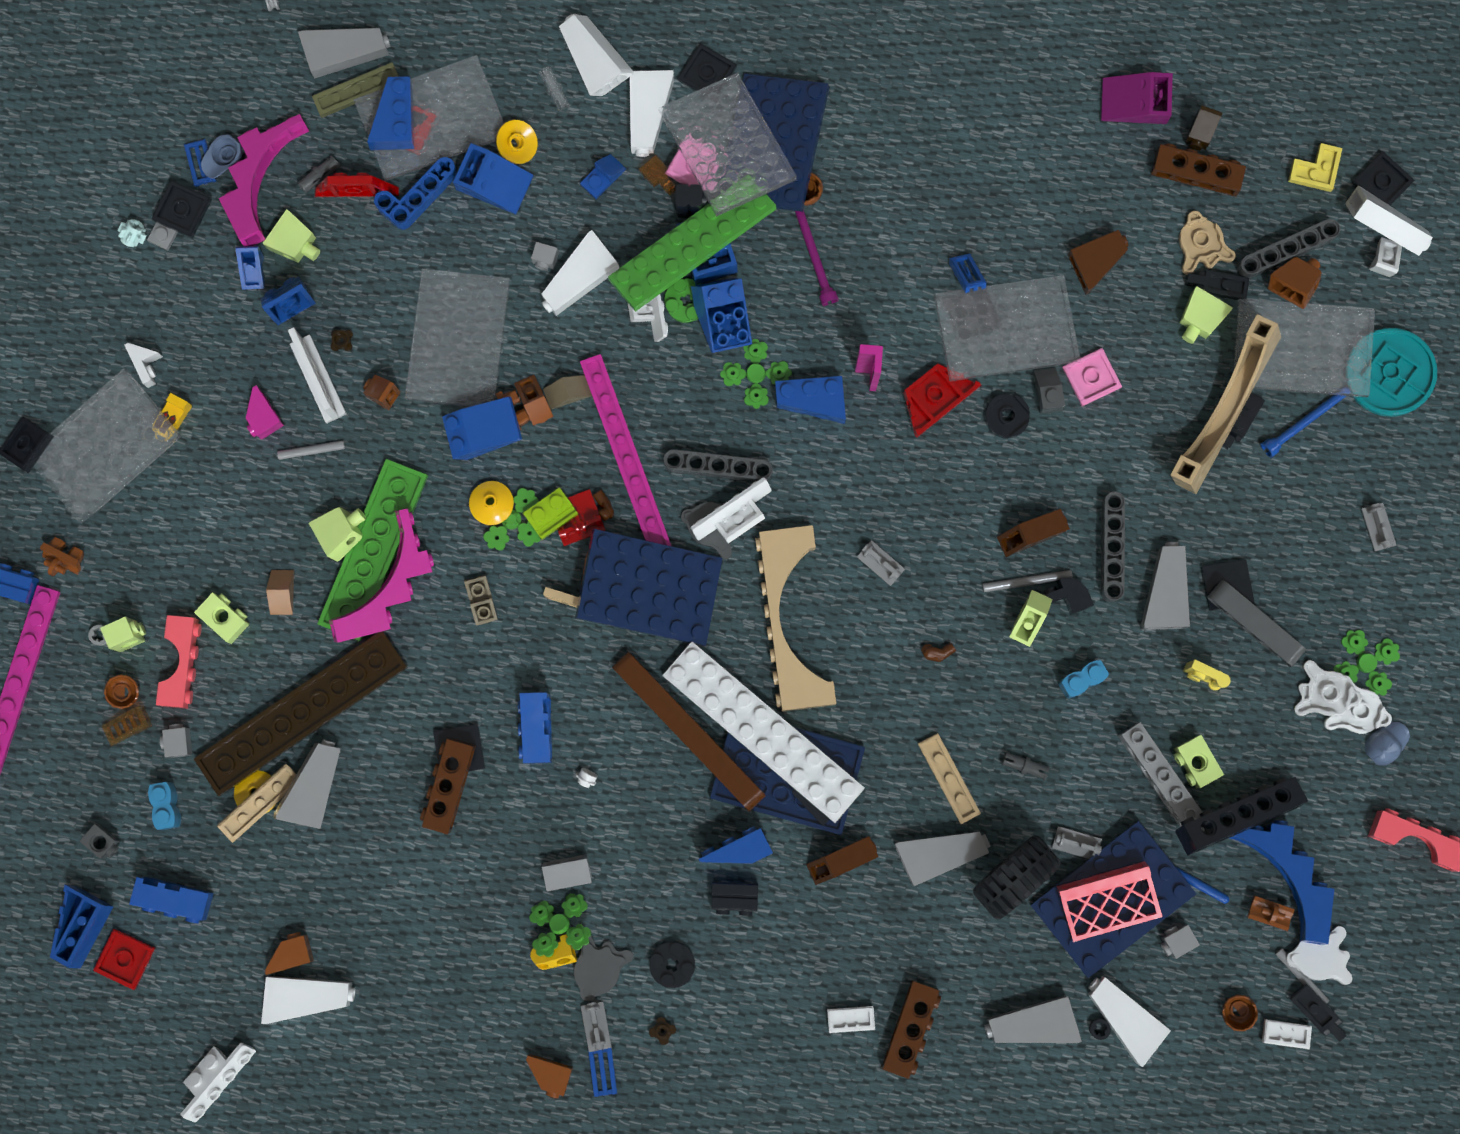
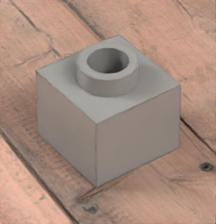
M536 242L531 257L532 263L536 264L535 267L540 270L548 271V268L554 269L559 255L558 248Z

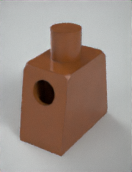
M1298 257L1291 259L1271 274L1268 290L1304 309L1319 286L1322 274L1321 270H1319V261L1314 258L1309 259L1307 262Z

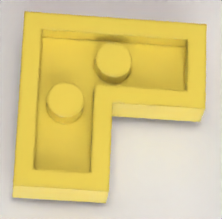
M1321 143L1318 147L1315 163L1294 159L1288 182L1331 192L1334 188L1342 148Z

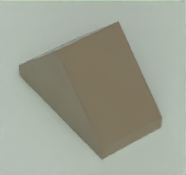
M585 375L562 377L543 389L550 410L592 396Z

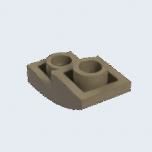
M486 574L464 580L476 626L498 620Z

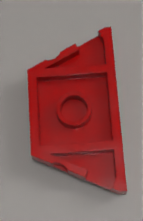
M335 173L334 176H327L315 187V197H372L380 191H388L393 196H399V187L368 173H357L356 176Z
M936 364L906 388L903 393L916 438L981 386V383L970 381L964 378L962 374L956 371L952 372L947 367Z

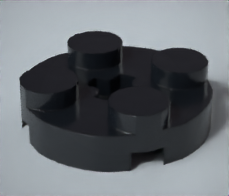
M998 395L987 406L985 413L986 425L998 437L1003 439L1015 438L1022 434L1029 424V407L1017 395ZM1011 411L1013 413L1011 416L1012 421H1004L1002 419L1004 416L1002 412L1009 413Z
M678 942L661 944L654 950L650 958L651 975L658 984L665 988H678L685 985L691 979L695 970L693 953L687 946ZM670 958L673 961L677 960L679 962L675 972L672 969L668 970L666 968Z

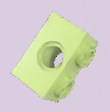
M1032 590L1014 623L1010 638L1030 647L1048 614L1053 599Z
M212 592L194 613L227 643L232 644L249 626V623L245 620L248 616L239 608L236 610L229 606L231 601L222 593L218 596ZM227 611L228 619L221 623L219 616L222 612Z
M123 617L100 628L108 648L118 652H123L145 642L144 635H146V631L142 623H138L136 620L128 617Z
M1198 735L1174 748L1176 762L1180 767L1184 766L1187 771L1185 777L1191 786L1195 785L1196 789L1202 788L1224 775L1202 735ZM1194 757L1200 758L1202 762L1199 769H1195L1192 766V759Z

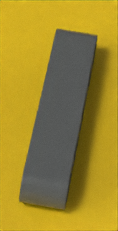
M1327 219L1249 254L1238 264L1237 273L1241 277L1251 279L1295 257L1332 242L1339 235L1340 224L1334 219ZM1329 228L1332 235L1325 234L1323 229ZM1305 236L1312 240L1311 245L1304 241ZM1284 246L1291 247L1293 253H1287L1284 250ZM1264 255H1270L1273 262H1267L1264 259ZM1244 264H1250L1253 267V271H1247Z
M670 450L664 456V465L672 473L749 482L759 481L763 477L769 481L773 473L771 463L761 459L683 450ZM676 456L680 459V463L677 466H670L668 464L669 458ZM694 459H699L702 461V466L694 469L690 466V462ZM719 461L725 467L721 471H715L712 465ZM738 464H743L747 470L743 474H738L735 472L734 467ZM759 467H766L769 473L761 477L756 473V470Z
M1116 491L1110 492L1104 497L1101 512V596L1109 603L1121 599L1124 595L1125 499L1121 493ZM1109 498H1114L1117 500V508H1112L1109 506ZM1109 520L1117 522V530H1111L1108 527ZM1109 542H1114L1118 546L1116 553L1109 551ZM1109 564L1117 567V575H1111L1108 572L1107 567ZM1109 586L1117 589V597L1108 595L1107 589Z
M1221 580L1207 598L1276 657L1284 659L1286 661L1285 664L1292 668L1306 651L1304 646L1224 580Z

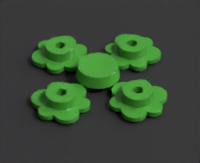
M753 339L751 345L743 346L746 352L744 357L750 359L753 363L748 367L747 371L745 372L744 369H741L739 363L733 365L727 362L724 364V370L721 371L720 376L724 378L726 386L740 385L741 379L747 376V379L755 384L751 386V389L747 388L745 390L746 397L744 402L746 405H753V408L758 409L761 405L765 406L769 402V398L766 396L768 390L762 388L758 383L762 382L765 376L771 379V383L775 385V381L789 380L788 377L792 375V372L788 369V364L785 361L773 362L771 368L765 371L764 367L758 363H760L761 359L767 357L766 351L768 346L765 342L759 343L758 339Z
M519 489L517 496L513 498L516 510H512L511 515L502 522L503 526L498 528L491 526L490 531L484 534V540L488 542L487 546L490 549L503 550L505 543H508L510 540L507 535V529H516L517 527L520 532L518 539L523 541L525 546L530 547L534 542H540L541 538L530 523H521V515L519 514L539 502L533 490ZM489 498L487 499L486 503L488 505H492L494 503V499Z
M1362 630L1348 631L1346 637L1342 638L1341 644L1346 647L1347 653L1360 655L1357 659V666L1350 665L1348 661H1345L1342 665H1336L1334 671L1345 675V672H1348V676L1353 683L1358 680L1356 675L1359 670L1364 673H1370L1369 680L1365 682L1366 686L1377 695H1386L1387 690L1392 686V682L1387 679L1386 673L1382 672L1379 674L1374 670L1377 667V661H1383L1385 665H1389L1391 661H1398L1400 658V654L1397 652L1399 646L1393 644L1391 639H1384L1382 643L1376 644L1375 649L1377 651L1375 655L1364 653V647L1368 645L1364 632Z
M567 895L566 901L562 903L564 915H553L554 907L545 900L538 903V906L535 905L531 908L530 921L537 923L538 926L549 923L552 931L547 934H539L538 939L533 941L532 946L538 956L545 955L546 957H551L554 954V949L559 945L555 934L566 932L568 936L566 943L571 945L574 950H579L583 945L589 943L588 938L591 935V930L588 927L577 924L576 927L569 928L570 922L568 918L573 916L580 917L582 911H585L588 907L583 895Z

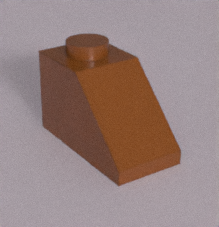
M374 375L372 379L369 378L363 388L365 390L363 394L368 399L388 411L400 394L399 389L394 383L377 375Z
M535 375L514 383L533 426L538 423H544L553 417Z
M300 932L287 935L288 940L280 943L265 969V974L268 975L313 962L314 958L308 935L301 936Z
M529 1054L526 1061L541 1090L546 1091L545 1095L553 1098H559V1095L564 1096L573 1067Z

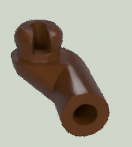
M600 490L593 497L601 507L598 515L600 514L601 519L606 521L614 516V510L610 500Z
M949 642L941 649L932 647L931 644H925L921 651L927 660L941 662L956 652V649Z

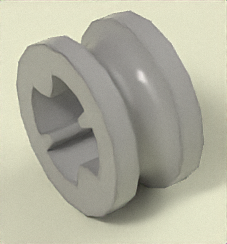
M265 0L269 12L273 8L280 9L278 0Z
M102 625L93 626L88 634L89 640L98 646L107 644L103 635L102 641L100 639L95 640L97 636L96 631H101Z

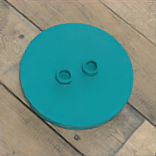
M1384 328L1367 334L1353 347L1347 358L1345 379L1352 397L1364 409L1381 416H1401L1416 410L1430 397L1437 381V363L1429 346L1417 335L1403 329Z

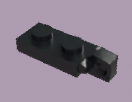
M1206 270L1205 272L1200 271L1199 275L1189 273L1186 276L1185 285L1198 286L1213 296L1245 301L1250 278Z
M1251 392L1222 447L1228 450L1234 441L1240 442L1244 438L1264 404V399Z
M1307 982L1289 997L1321 1033H1324L1326 1036L1332 1033L1339 1042L1347 1036L1346 1032L1339 1026L1342 1023L1339 1016Z

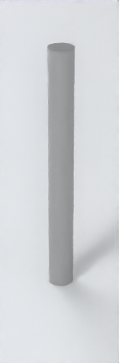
M1071 570L984 583L982 586L984 592L1054 582L1063 578H1073Z

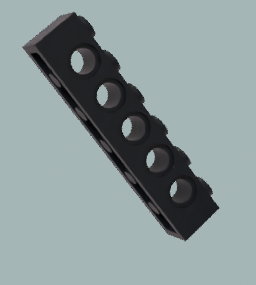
M1283 777L1273 782L1274 786L1270 788L1264 785L1256 789V794L1250 796L1248 792L1236 798L1237 802L1233 804L1231 801H1227L1219 805V810L1213 812L1211 808L1200 813V818L1196 820L1192 816L1180 822L1182 826L1175 833L1187 856L1295 810L1307 803L1308 799L1296 777L1289 780ZM1220 819L1224 821L1225 826L1220 822ZM1201 827L1206 830V834L1202 831Z

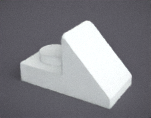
M1381 237L1377 245L1376 257L1369 270L1387 277L1395 275L1399 270L1402 246Z
M130 343L125 344L142 383L147 388L155 385L156 383L153 378L156 377V373L152 366H147V364L163 356L153 350Z

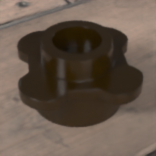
M333 330L331 332L332 344L330 347L333 351L345 350L348 352L352 350L351 338L353 333L350 330Z
M659 1017L654 1028L649 1030V1035L657 1038L661 1045L668 1044L670 1036L676 1033L675 1025L667 1023L664 1017Z

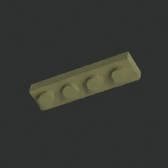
M389 63L315 94L312 98L321 118L383 93L387 78L399 76L393 63Z

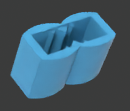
M1096 660L1083 666L1079 671L1067 675L1058 685L1066 698H1073L1082 694L1088 687L1103 682L1109 673L1102 661Z
M172 782L151 784L148 790V797L153 806L152 821L157 830H167L180 827L181 814L176 806L177 790Z

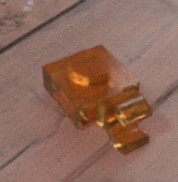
M656 155L639 169L640 173L653 187L660 184L669 196L676 191L674 188L675 184L665 174L667 167Z

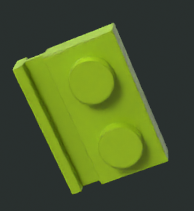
M559 487L526 510L523 515L541 540H544L578 516V512Z

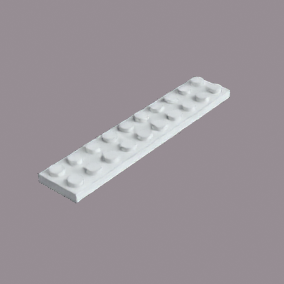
M693 642L687 646L662 675L834 823L840 819L865 789Z

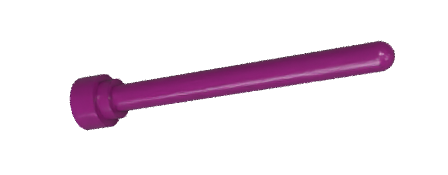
M804 210L803 212L795 211L822 290L819 297L822 306L829 305L828 301H831L832 304L839 301L837 293L829 286Z

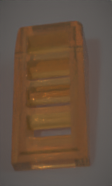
M139 705L104 724L102 728L110 746H114L152 727V724L144 706ZM136 714L141 723L139 726L133 717ZM128 718L133 726L132 730H130L126 722ZM120 722L126 731L124 734H122L118 725ZM114 726L118 735L117 738H114L110 727Z

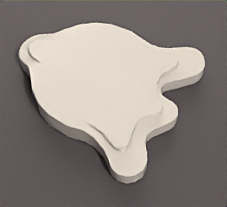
M1312 660L1305 662L1304 670L1309 676L1310 682L1299 685L1302 699L1294 708L1297 715L1304 716L1315 712L1333 717L1345 713L1351 707L1358 706L1362 702V695L1354 689L1351 681L1346 676L1335 671H1325Z
M1346 676L1351 681L1354 689L1362 695V702L1358 706L1351 707L1341 715L1329 716L1324 720V727L1328 730L1346 728L1351 732L1366 734L1379 727L1390 725L1392 717L1386 711L1376 693L1357 687L1351 678Z
M1341 926L1335 927L1330 932L1329 944L1327 945L1299 942L1298 946L1287 954V964L1301 971L1311 980L1334 979L1343 985L1350 984L1352 982V975L1346 968L1350 954L1348 951L1339 949L1340 943L1346 937V930Z

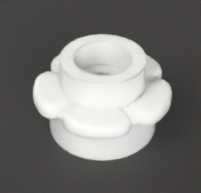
M581 768L580 772L576 773L577 782L586 788H589L590 785L595 786L598 776L594 772Z

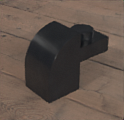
M1060 579L1057 581L1059 590L1055 586L1043 591L1044 596L1053 599L1052 603L1064 599L1070 615L1094 606L1088 589L1076 579Z

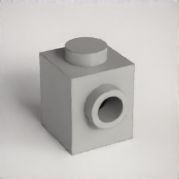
M183 724L169 725L168 730H162L163 736H160L161 749H164V756L166 758L192 755L190 728H183Z
M1186 924L1178 928L1174 925L1164 931L1166 935L1161 937L1163 943L1160 944L1164 953L1167 956L1171 955L1175 959L1200 946L1189 925Z

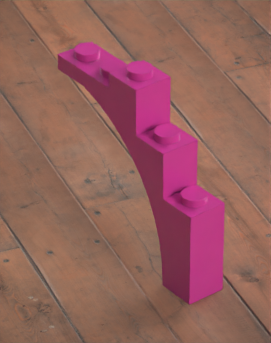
M300 114L288 118L285 122L275 127L268 128L263 133H260L256 127L237 137L248 158L237 161L234 165L228 167L238 189L227 192L219 200L243 246H254L266 240L258 219L257 202L259 188L268 166L280 150L291 140L309 132Z
M408 508L395 511L400 538L397 556L388 578L375 595L365 604L348 614L329 620L334 642L339 643L391 629V613L389 610L386 611L385 607L411 601L410 595H413L411 583L407 582L406 578L432 572L431 567L434 566L432 555L428 554L427 550L418 551L417 547H420L417 534L413 533L412 525H414V518L412 512H408Z

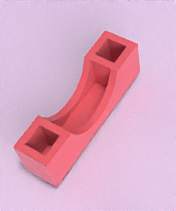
M167 615L164 638L176 646L179 652V665L176 672L169 679L158 683L157 706L188 709V704H191L193 701V691H190V686L196 677V669L193 668L194 659L198 658L199 648L196 646V638L201 635V624H198L199 620L196 618Z
M1386 808L1385 811H1377L1368 837L1388 845H1395L1406 836L1418 837L1428 846L1433 864L1452 872H1460V838L1452 835L1449 838L1441 835V830L1428 826L1427 829L1419 826V821L1409 817L1406 820L1398 817V812Z

